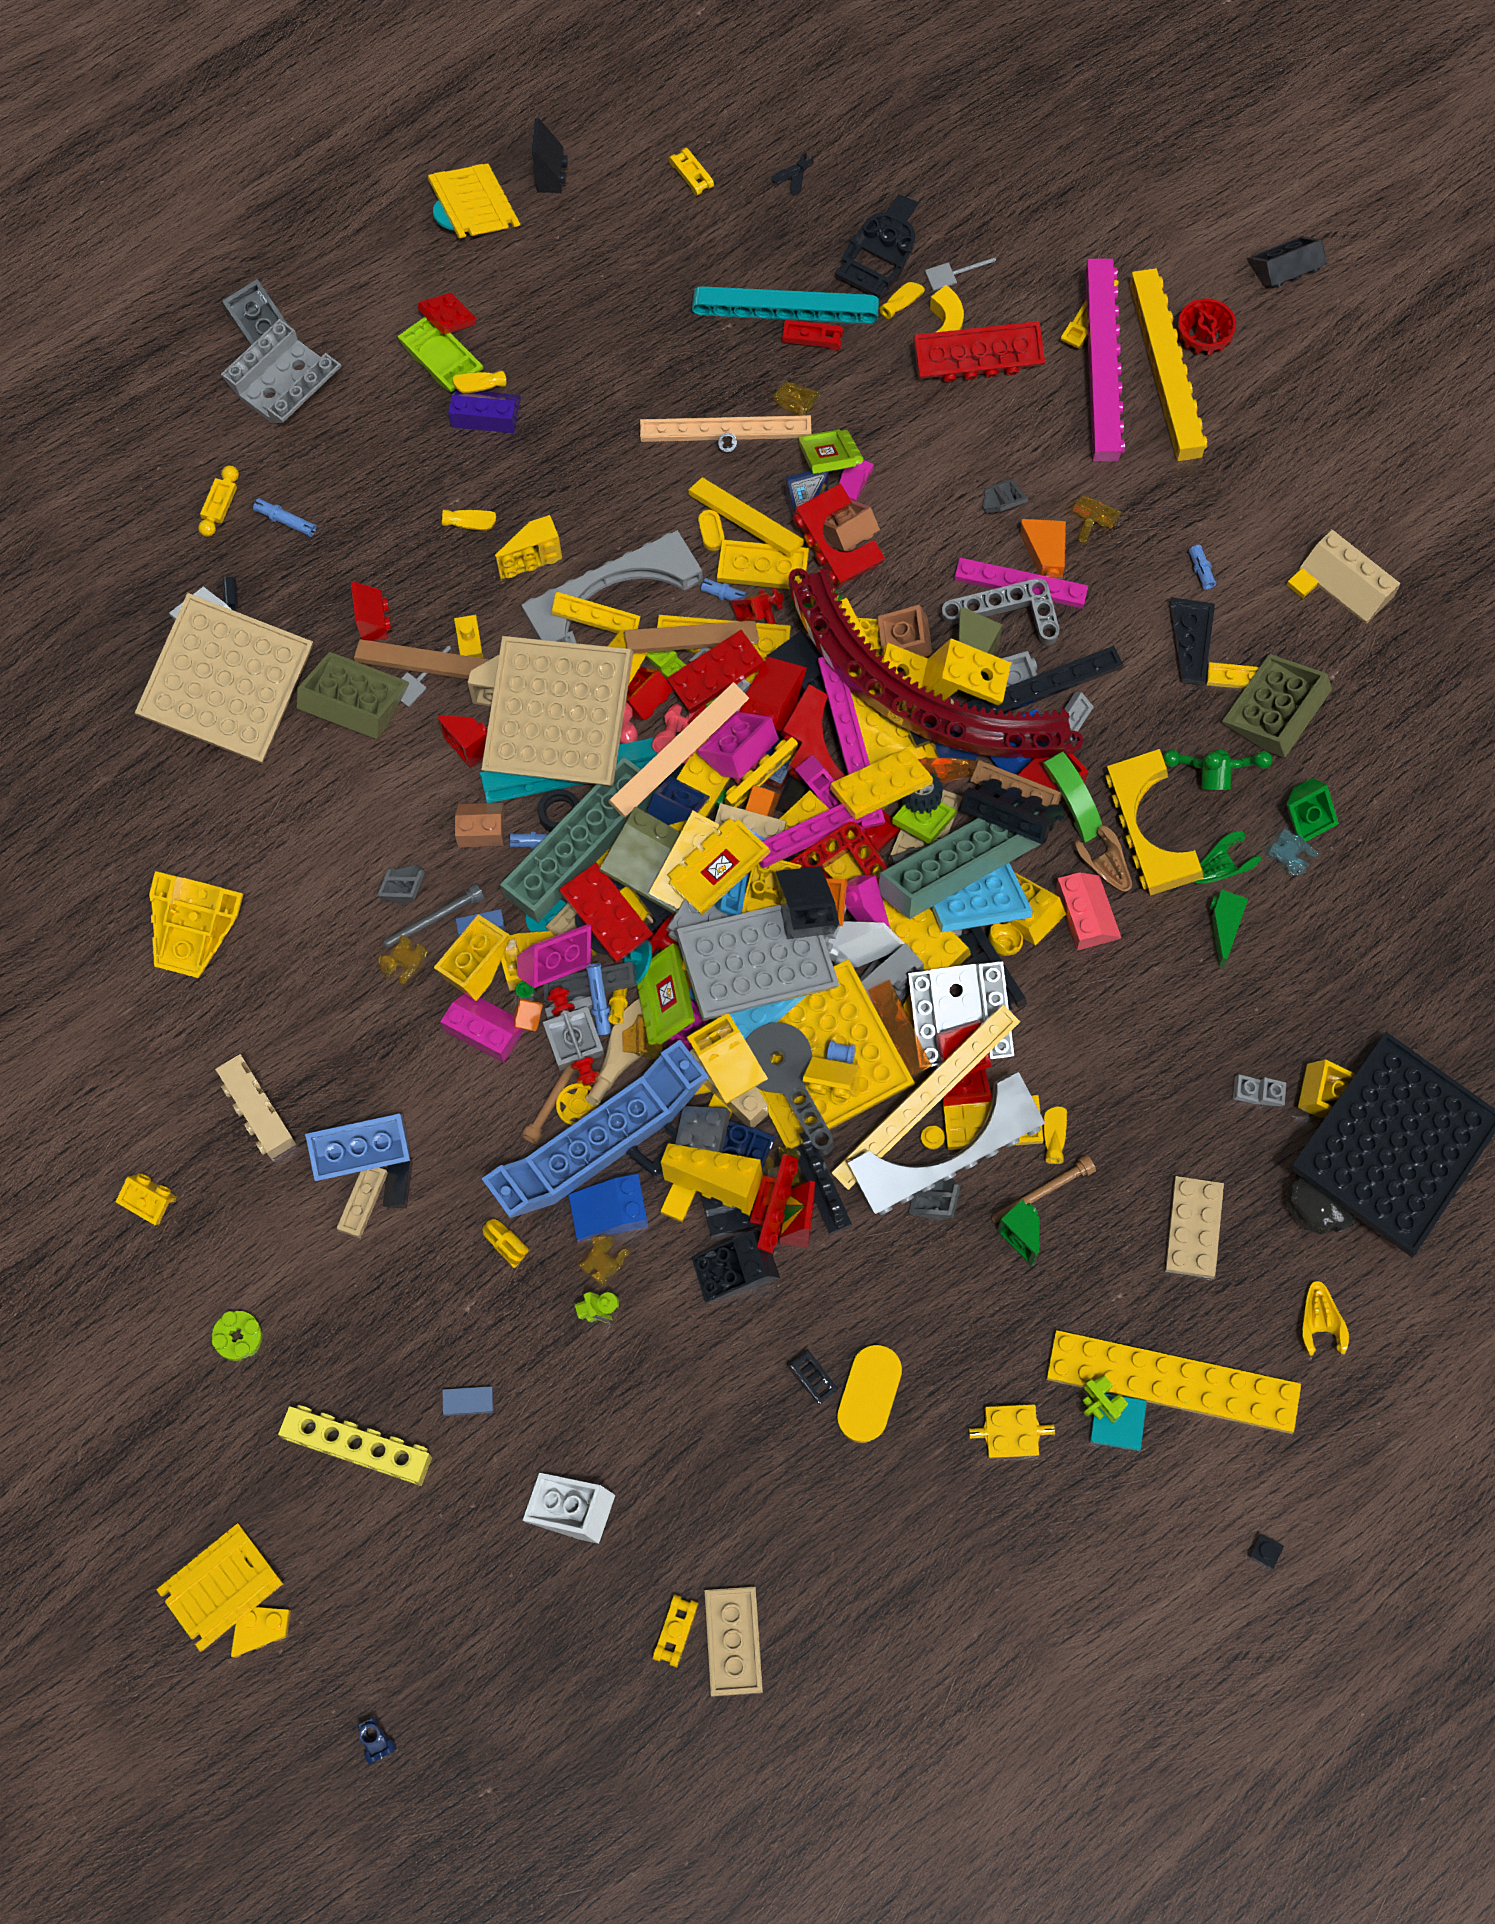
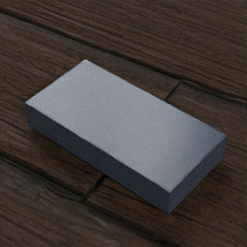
M492 1386L443 1390L444 1416L494 1413Z

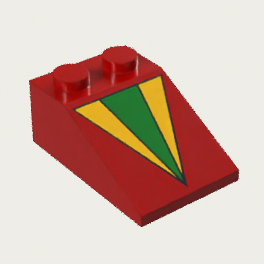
M809 1181L791 1189V1195L787 1200L784 1210V1220L780 1224L778 1231L781 1245L809 1247L815 1181Z

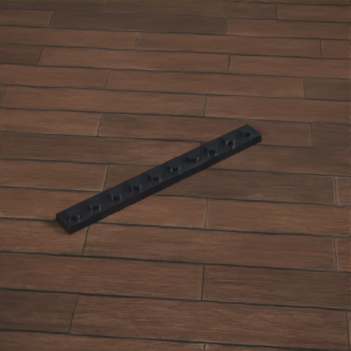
M1111 646L1006 687L1003 703L1000 705L977 698L967 702L968 709L971 710L976 705L978 712H980L982 707H985L986 713L994 709L995 715H998L1000 710H1003V713L1006 714L1009 711H1014L1122 669L1123 663L1115 647ZM931 722L924 723L929 728L935 727ZM907 729L915 748L934 742ZM956 731L950 732L951 735L957 733Z

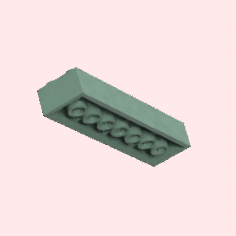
M623 757L616 764L613 786L596 785L500 884L504 897L538 923L563 897L559 889L595 864L613 845L630 813L623 818L608 801L641 769ZM659 786L636 807L645 811L649 807L652 797Z
M1016 803L1013 806L1019 807L1021 804ZM977 818L881 872L879 890L885 900L910 920L1040 844L986 820Z

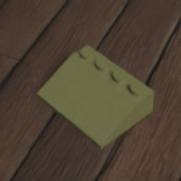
M329 652L298 687L297 709L378 739L388 727L408 688L409 682Z
M1269 654L1222 723L1265 751L1285 758L1332 691L1328 674Z
M635 806L599 871L675 914L678 909L648 894L680 832Z

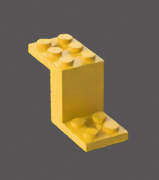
M952 638L929 658L890 643L884 646L882 663L889 661V669L894 666L903 668L906 672V676H903V679L911 677L910 684L916 681L919 682V689L926 686V693L934 690V697L941 693L942 700L945 701L959 689L996 705L1003 703L1011 662ZM981 671L988 674L989 681L983 679Z

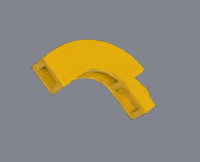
M945 285L931 296L930 310L943 322V326L936 332L962 330L964 318L962 303L956 293Z

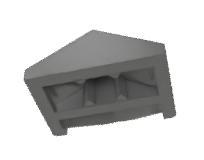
M1012 478L986 487L982 507L986 513L999 512L1026 503L1028 498Z
M420 865L388 869L377 896L380 899L404 906L409 904L416 898L425 871Z
M952 1178L947 1181L940 1179L934 1183V1188L926 1192L920 1190L913 1194L914 1198L911 1201L909 1210L911 1215L941 1221L954 1217L960 1186Z

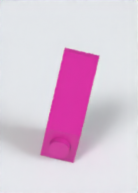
M813 755L795 769L829 809L842 804L830 790V784L835 780Z
M858 875L848 881L845 904L857 922L885 923L890 928L876 876Z

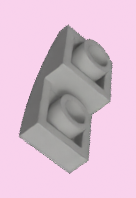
M1240 1074L1235 1076L1234 1100L1270 1106L1285 1105V1082L1266 1077L1259 1080Z

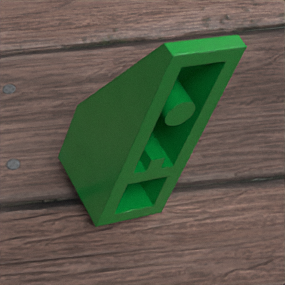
M1221 890L1219 897H1213L1209 908L1214 910L1211 922L1218 963L1223 968L1228 959L1248 898L1225 890Z

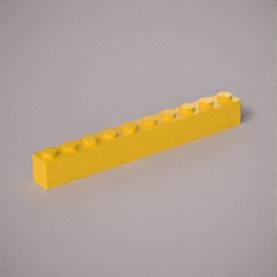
M1157 268L1132 272L1129 286L1176 460L1183 461L1202 458L1204 449L1207 448V438L1205 435H1202V420L1200 417H1197V402L1191 395L1192 384L1187 380V366L1182 362V348L1177 344L1176 328L1173 329L1172 326L1173 315L1171 311H1168V297L1162 290L1163 279L1158 275Z

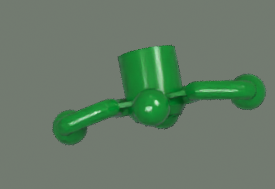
M1172 749L1167 750L1163 754V760L1167 767H1175L1181 763L1202 768V789L1206 790L1231 789L1232 769L1253 765L1260 769H1266L1272 764V756L1267 751H1260L1255 756L1241 759H1231L1228 752L1224 749L1210 752L1203 759L1182 755Z

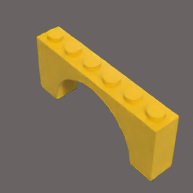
M1160 749L1107 766L1109 772L1108 775H1105L1109 788L1114 787L1116 794L1112 795L1115 807L1121 808L1122 814L1119 815L1122 828L1127 827L1129 835H1126L1128 846L1135 849L1136 855L1132 857L1136 869L1141 868L1143 875L1139 877L1143 890L1148 888L1151 896L1204 879L1195 850L1183 853L1162 850L1145 839L1137 826L1136 814L1142 797L1154 784L1168 778L1167 768Z

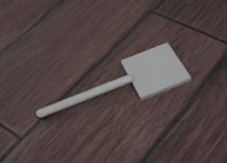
M991 258L952 271L948 262L927 269L925 272L933 291H936L945 285L957 284L954 275L995 262L996 258Z
M447 646L442 652L448 653L451 646ZM407 672L401 678L409 682L408 688L401 699L408 707L427 689L420 681L428 673L422 672L415 679Z

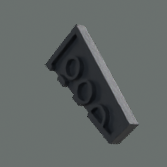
M1171 597L1170 606L1181 681L1183 683L1204 686L1215 604Z

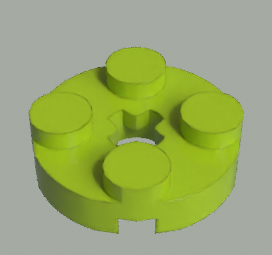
M229 1311L223 1314L215 1324L212 1332V1345L222 1357L230 1361H241L248 1356L254 1355L260 1348L263 1339L258 1321L251 1314L243 1311ZM241 1330L242 1340L237 1339L236 1342H233L232 1333Z

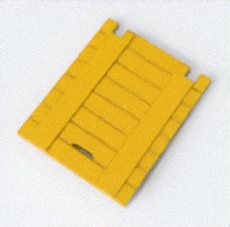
M479 164L428 175V180L458 238L466 237L465 232H469L470 236L508 229V223H511L513 227L520 226V222L489 164Z
M237 1523L156 1590L161 1597L170 1592L171 1596L165 1600L166 1605L191 1639L196 1638L200 1634L202 1639L195 1645L201 1652L282 1586L283 1583L242 1527Z

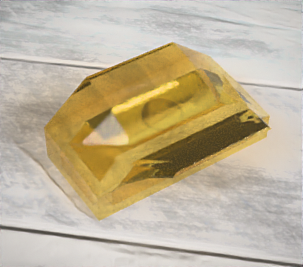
M785 381L773 397L775 402L786 411L802 416L809 411L821 393Z
M638 1014L634 1024L622 1032L623 1052L634 1053L638 1056L657 1060L662 1052V1044L656 1043L651 1045L648 1043L643 1015Z

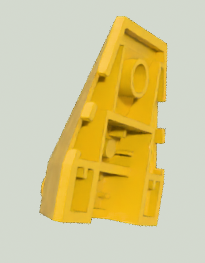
M155 871L149 893L150 901H152L151 923H153L154 937H152L154 967L200 978L237 919L243 893Z

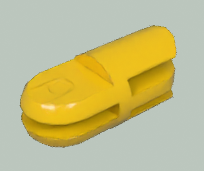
M496 1219L488 1220L483 1226L482 1231L486 1239L513 1268H516L530 1249L512 1231H509Z

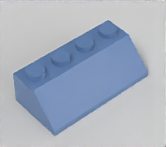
M402 1114L305 1134L315 1181L410 1161L408 1137Z

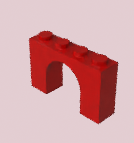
M842 484L796 507L793 513L794 523L798 528L801 527L805 534L804 539L809 547L812 546L816 552L817 562L821 566L823 565L825 569L830 570V577L833 579L832 584L837 589L880 566L885 560L875 540L851 552L837 551L826 542L823 535L824 523L847 510L852 503Z

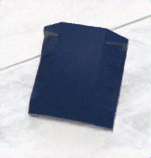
M729 1121L722 1153L760 1159L763 1171L776 1137L756 1128Z

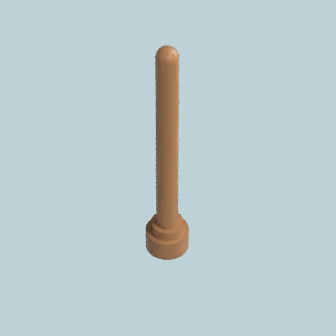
M572 1067L564 1069L533 1124L530 1123L529 1126H525L521 1133L525 1140L538 1144L542 1137L541 1127L556 1104L560 1092L565 1088L575 1071Z
M1088 1155L1081 1157L1074 1168L993 1214V1222L999 1223L1021 1200L1026 1204H1031L1079 1175H1091L1096 1172L1094 1163Z

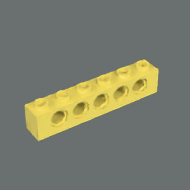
M298 1405L297 1409L289 1406L278 1433L282 1439L422 1486L432 1460L431 1455L427 1453V1448L416 1444L413 1445V1448L403 1445L405 1441L390 1436L389 1440L380 1437V1432L367 1428L366 1432L358 1430V1425L349 1421H344L343 1424L335 1422V1417L325 1413H321L320 1416L311 1414V1409ZM309 1423H315V1430L310 1434H306L304 1432L305 1426ZM331 1431H339V1436L335 1441L329 1442L327 1440L328 1434ZM356 1438H361L362 1445L360 1448L351 1449V1442ZM379 1446H384L386 1449L384 1455L374 1457V1450ZM401 1454L409 1455V1460L405 1465H397V1458Z

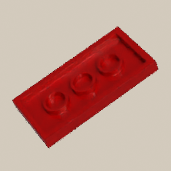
M741 629L667 677V680L690 714H692L702 705H706L721 695L733 682L738 684L766 664Z
M596 862L561 887L559 892L583 923L591 925V933L613 961L618 963L652 938L653 933L609 877L599 871L600 866Z

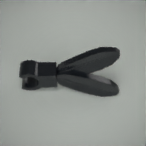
M807 152L803 153L797 165L776 173L772 178V182L782 183L792 178L791 193L793 196H797L802 188L803 173L808 167L813 165L814 157L811 156V159L806 161Z

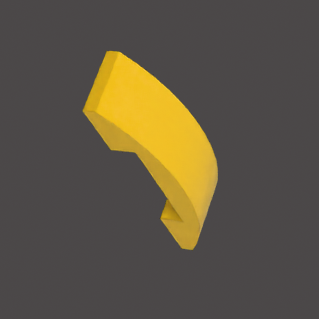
M1114 280V286H1118L1119 281ZM1086 301L1073 322L1069 323L1060 339L1078 349L1088 339Z

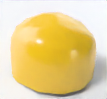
M1010 922L1006 924L995 923L990 927L988 940L998 955L1010 956L1020 951L1023 946V935Z

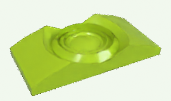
M426 317L398 336V340L412 358L423 365L434 380L450 393L456 389L453 384V377L455 375L478 373L484 369L483 365L451 333L443 335Z

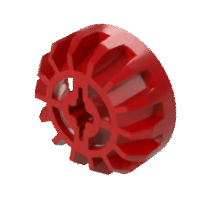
M1209 298L1194 300L1187 304L1180 313L1177 324L1178 338L1181 342H1185V348H1195L1196 354H1200L1201 350L1206 351L1207 355H1212L1214 350L1222 352L1225 346H1229L1236 329V318L1232 310L1218 300ZM1196 325L1195 335L1190 336L1191 328ZM1218 332V333H1219V338H1218V340L1216 341V337H1215V336H1216V333Z

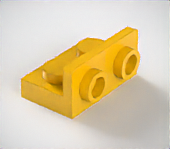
M139 1173L126 1178L116 1203L153 1225H158L168 1204L174 1202L177 1196L172 1194L168 1187L157 1185L151 1182L149 1176Z

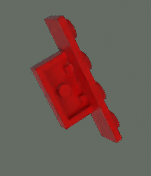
M783 1154L777 1178L763 1175L750 1219L751 1223L763 1226L757 1248L768 1253H773V1249L778 1242V1231L780 1224L784 1220L785 1206L791 1195L793 1178L798 1171V1159L787 1154Z

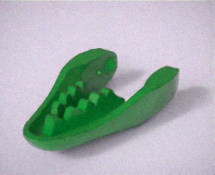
M1243 831L1230 833L1200 863L1204 879L1194 882L1196 884H1205L1239 875L1254 868L1262 861V857L1260 855L1253 856L1251 860L1240 868L1237 867L1229 857L1228 849L1238 842L1244 841L1246 834Z

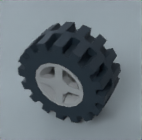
M931 773L930 775L933 777L932 784L901 798L903 805L906 804L908 810L912 808L914 813L920 811V814H924V811L930 813L932 809L936 810L941 803L943 784L940 782L939 777L935 778V774Z

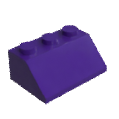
M456 390L451 396L448 412L451 427L515 433L521 395L484 391L462 393Z

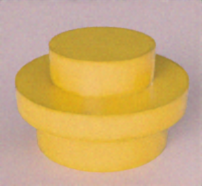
M928 1126L921 1133V1142L928 1149H938L944 1143L945 1134L937 1126Z

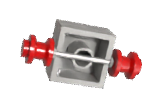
M557 987L550 991L547 1000L554 1003L555 1009L552 1010V1014L558 1017L544 1021L543 1025L559 1070L562 1071L568 1067L578 1070L577 1084L582 1083L583 1086H589L596 1083V1078L600 1076L598 1071H593L591 1064L594 1062V1059L604 1056V1051L588 1006L572 1011L575 1009V1005L568 1003L567 996L570 995L569 990Z

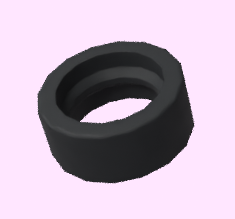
M556 789L543 795L538 804V815L540 823L546 831L551 832L559 824L548 819L546 814L547 808L559 801L567 802L574 808L579 803V800L572 792Z

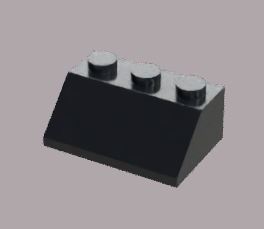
M1304 236L1247 258L1249 265L1263 285L1271 286V288L1280 287L1287 280H1297L1304 273L1317 272L1321 266L1327 264L1322 240Z

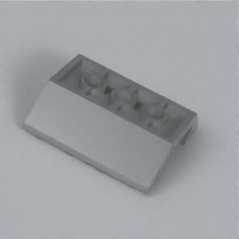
M279 319L223 371L221 376L236 395L271 423H283L342 366L325 353L320 357L298 341L295 330ZM297 365L305 366L302 370L294 369ZM267 393H275V396L272 398L265 397Z

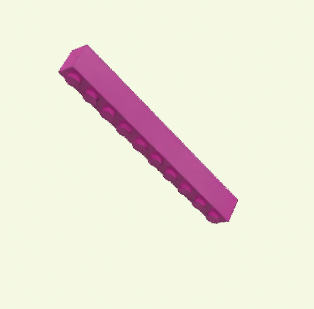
M1088 259L1085 277L1093 461H1119L1121 453L1125 451V441L1121 440V434L1124 432V421L1120 420V414L1123 413V401H1119V395L1122 394V382H1118V375H1121V362H1118L1117 356H1120L1121 346L1120 343H1117L1120 325L1116 324V318L1119 316V305H1115V299L1118 298V286H1114V280H1117V267H1113V259Z

